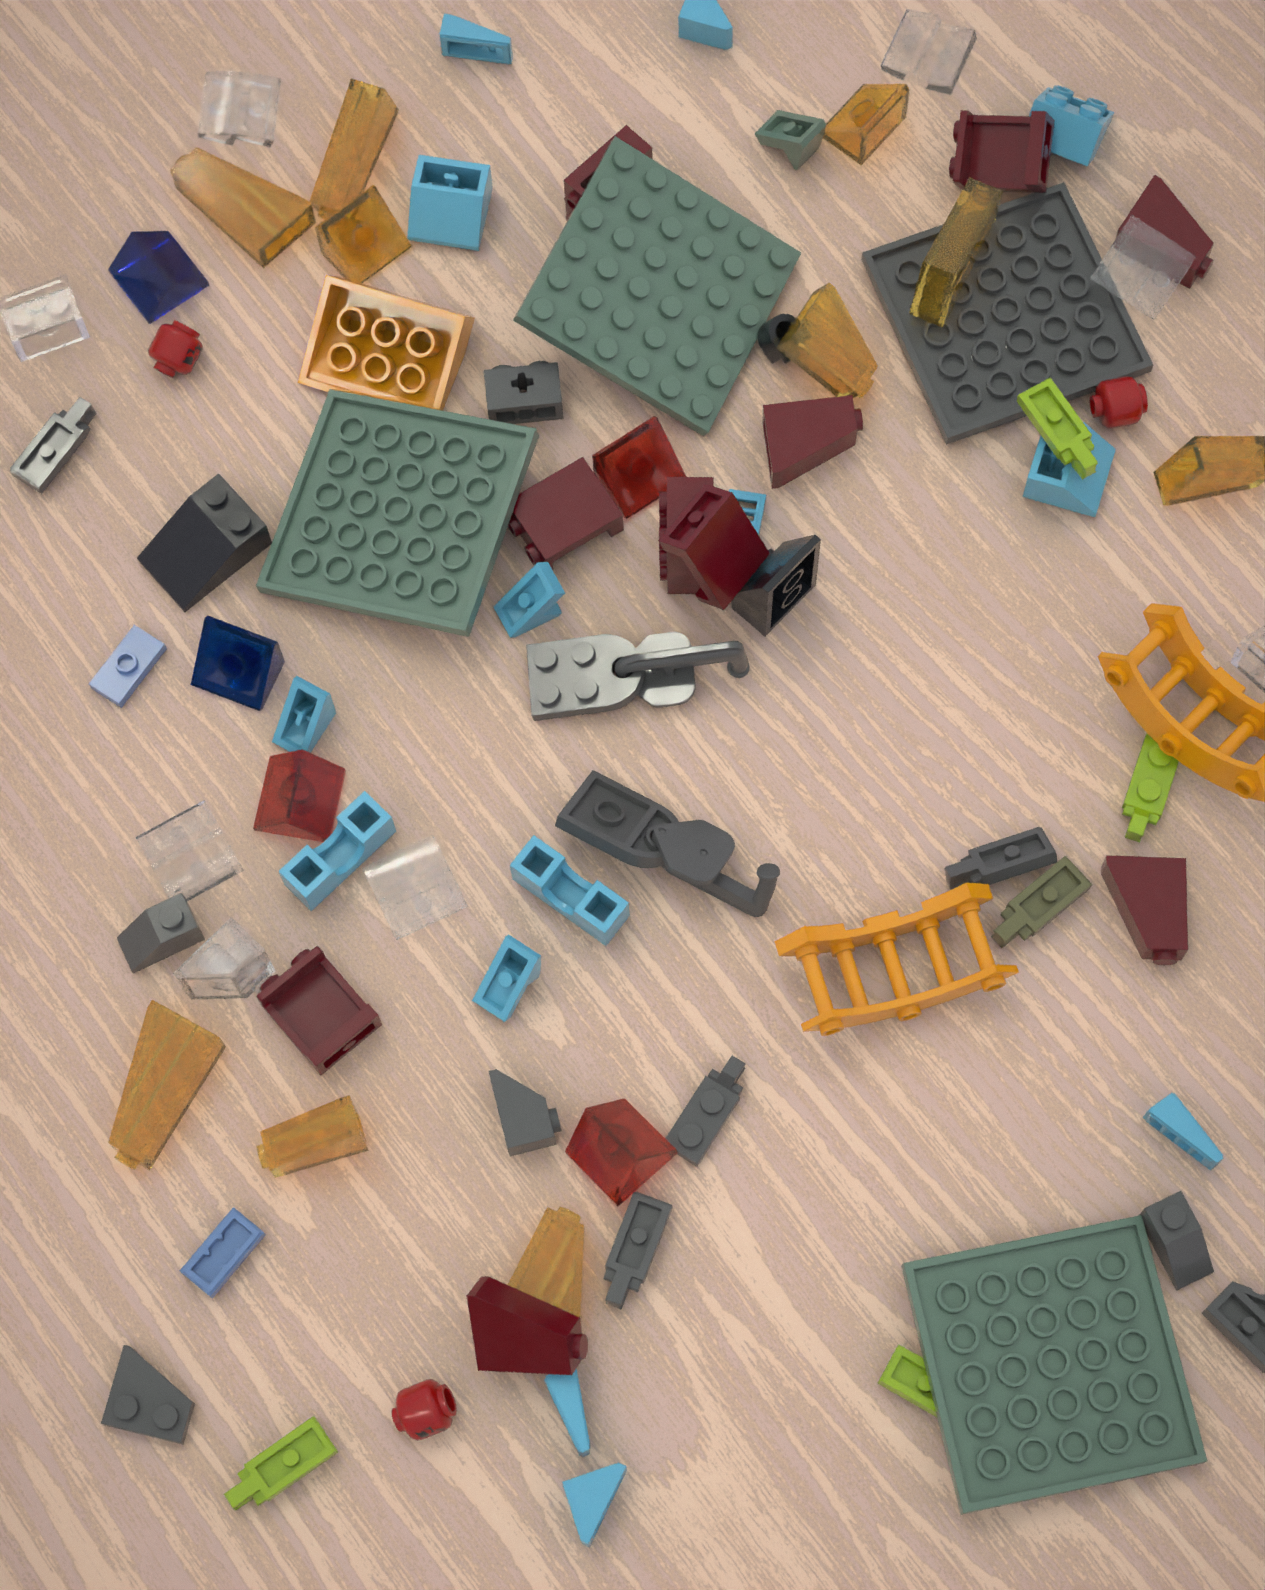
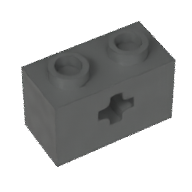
M536 361L526 366L517 367L498 365L492 369L484 370L489 420L520 424L563 419L558 362ZM520 390H527V392L520 393Z

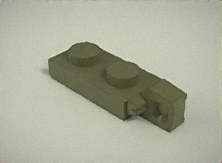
M1064 856L1007 904L1006 909L1000 914L1005 921L993 931L994 934L991 937L1001 948L1018 935L1024 941L1030 936L1033 937L1091 888L1092 883L1067 856Z

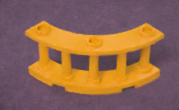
M1151 603L1143 611L1150 632L1127 655L1101 652L1097 656L1103 668L1106 681L1112 686L1123 705L1137 723L1158 743L1159 748L1166 755L1173 756L1199 776L1238 794L1242 798L1265 802V754L1254 765L1231 757L1249 737L1256 736L1265 741V702L1260 704L1244 694L1246 687L1230 676L1221 666L1214 669L1201 654L1205 648L1194 633L1182 607ZM1159 646L1171 663V669L1149 689L1137 667ZM1184 679L1203 700L1179 723L1161 705L1160 701ZM1214 710L1238 726L1217 749L1210 747L1192 734Z
M964 883L943 894L922 901L923 910L902 917L899 916L896 910L866 918L862 921L864 927L845 930L843 923L803 926L774 941L779 956H796L797 961H802L819 1015L801 1024L803 1032L820 1031L821 1036H829L842 1031L846 1027L868 1024L898 1017L899 1021H907L920 1016L923 1009L965 996L980 989H983L984 992H989L1005 986V979L1019 973L1017 965L995 964L978 915V912L981 911L980 905L993 899L989 884ZM958 915L959 918H963L981 971L954 981L937 929L940 928L939 922ZM917 930V933L923 936L940 987L911 995L894 942L897 941V936ZM873 943L874 947L879 948L896 1000L869 1005L852 954L855 951L854 947ZM831 952L832 957H837L853 1008H833L817 956L819 954Z

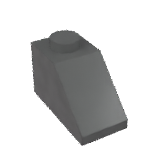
M180 893L143 911L117 937V940L134 974L204 941L205 938L184 895Z
M499 1070L488 1071L509 1156L557 1145L554 1133L562 1130L556 1108L548 1109L545 1097Z
M1182 1191L1143 1209L1139 1215H1142L1147 1236L1176 1291L1214 1273L1202 1228Z

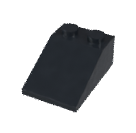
M218 473L187 498L137 559L176 604L186 612L270 546L272 540L266 524Z
M816 535L784 541L775 551L769 549L770 554L734 597L731 608L762 635L766 636L816 586L821 539Z

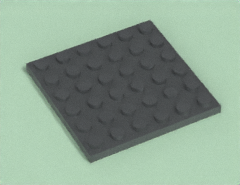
M1064 182L1047 188L1046 193H1032L862 252L861 260L946 445L1027 416L1017 403V396L1048 378L1054 381L1066 400L1070 401L1095 392L1097 385L1103 380L1125 376L1135 378L1152 371L1154 364Z

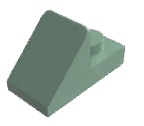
M777 110L755 135L761 145L783 149L793 168L799 170L819 149L826 123L824 119Z

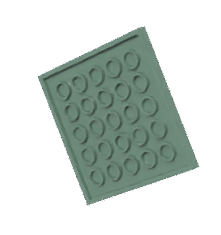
M615 136L606 149L513 321L700 435L705 436L711 429L757 340L760 327L768 319L801 252Z
M329 389L258 578L257 589L260 593L469 637L539 438L537 429Z
M1142 1215L906 1262L901 1265L960 1515L1207 1462Z

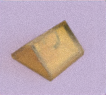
M863 84L826 123L823 138L855 162L862 165L906 118L910 92L907 84Z
M374 185L315 226L320 250L324 257L343 278L359 283L365 282L412 247Z

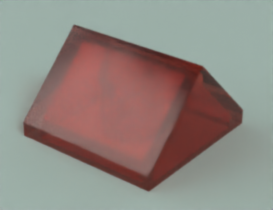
M653 416L592 455L593 472L625 519H628L659 499V491H667V477H686L656 416Z
M303 749L270 756L253 826L254 831L324 842L333 831L346 769Z
M625 1098L585 1108L565 1150L566 1155L617 1207L678 1153L676 1148Z

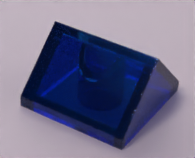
M169 231L131 232L108 268L111 276L148 324H151L209 286L207 279Z
M207 615L204 618L191 685L261 711L285 660L277 641Z

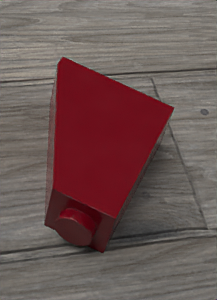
M1154 175L1118 229L1113 248L1189 289L1197 277L1205 278L1214 262L1209 257L1214 244L1213 241L1160 177Z
M852 395L763 405L762 424L772 489L782 487L855 446L857 431H863L861 408L854 409Z
M1106 855L1101 866V875L1141 959H1151L1156 965H1173L1177 963V960L1182 961L1188 951L1186 858Z
M481 1276L467 1294L478 1371L572 1375L581 1360L586 1358L588 1339L586 1334H582L580 1317L489 1276Z

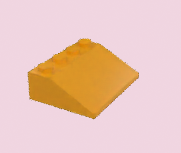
M326 275L298 383L326 392L332 389L443 411L466 353L475 317L342 277Z

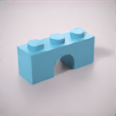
M365 791L336 817L338 823L335 830L321 845L314 849L306 845L278 871L284 885L310 911L316 908L396 832L392 817Z
M535 835L532 836L510 864L512 879L605 946L609 944L630 916L628 901L598 880L592 884L580 877L568 866L563 855Z

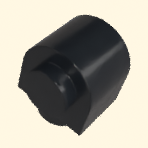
M779 314L765 322L760 327L757 335L760 348L772 364L780 359L785 364L791 361L803 351L799 345L810 337L801 323L790 314Z

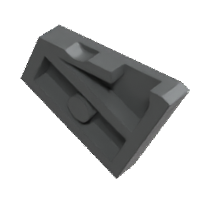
M1232 1281L1202 1314L1264 1373L1265 1294H1257L1252 1288Z
M124 1345L101 1424L184 1445L195 1403L133 1348Z

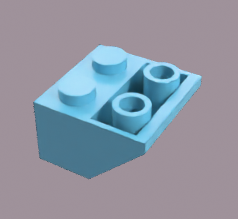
M1054 85L1053 89L1047 87L1034 100L1029 116H1031L1032 111H1046L1055 120L1051 153L1088 166L1097 153L1114 112L1108 110V105L1100 100L1087 98V101L1073 97L1074 92L1068 88Z
M418 155L411 185L408 240L479 251L493 190L490 165Z
M1083 422L1092 434L1091 441L1094 445V450L1090 452L1098 461V464L1096 465V472L1082 480L1072 467L1071 462L1064 465L1060 459H1057L1042 436H1040L1023 497L1096 517L1116 449Z

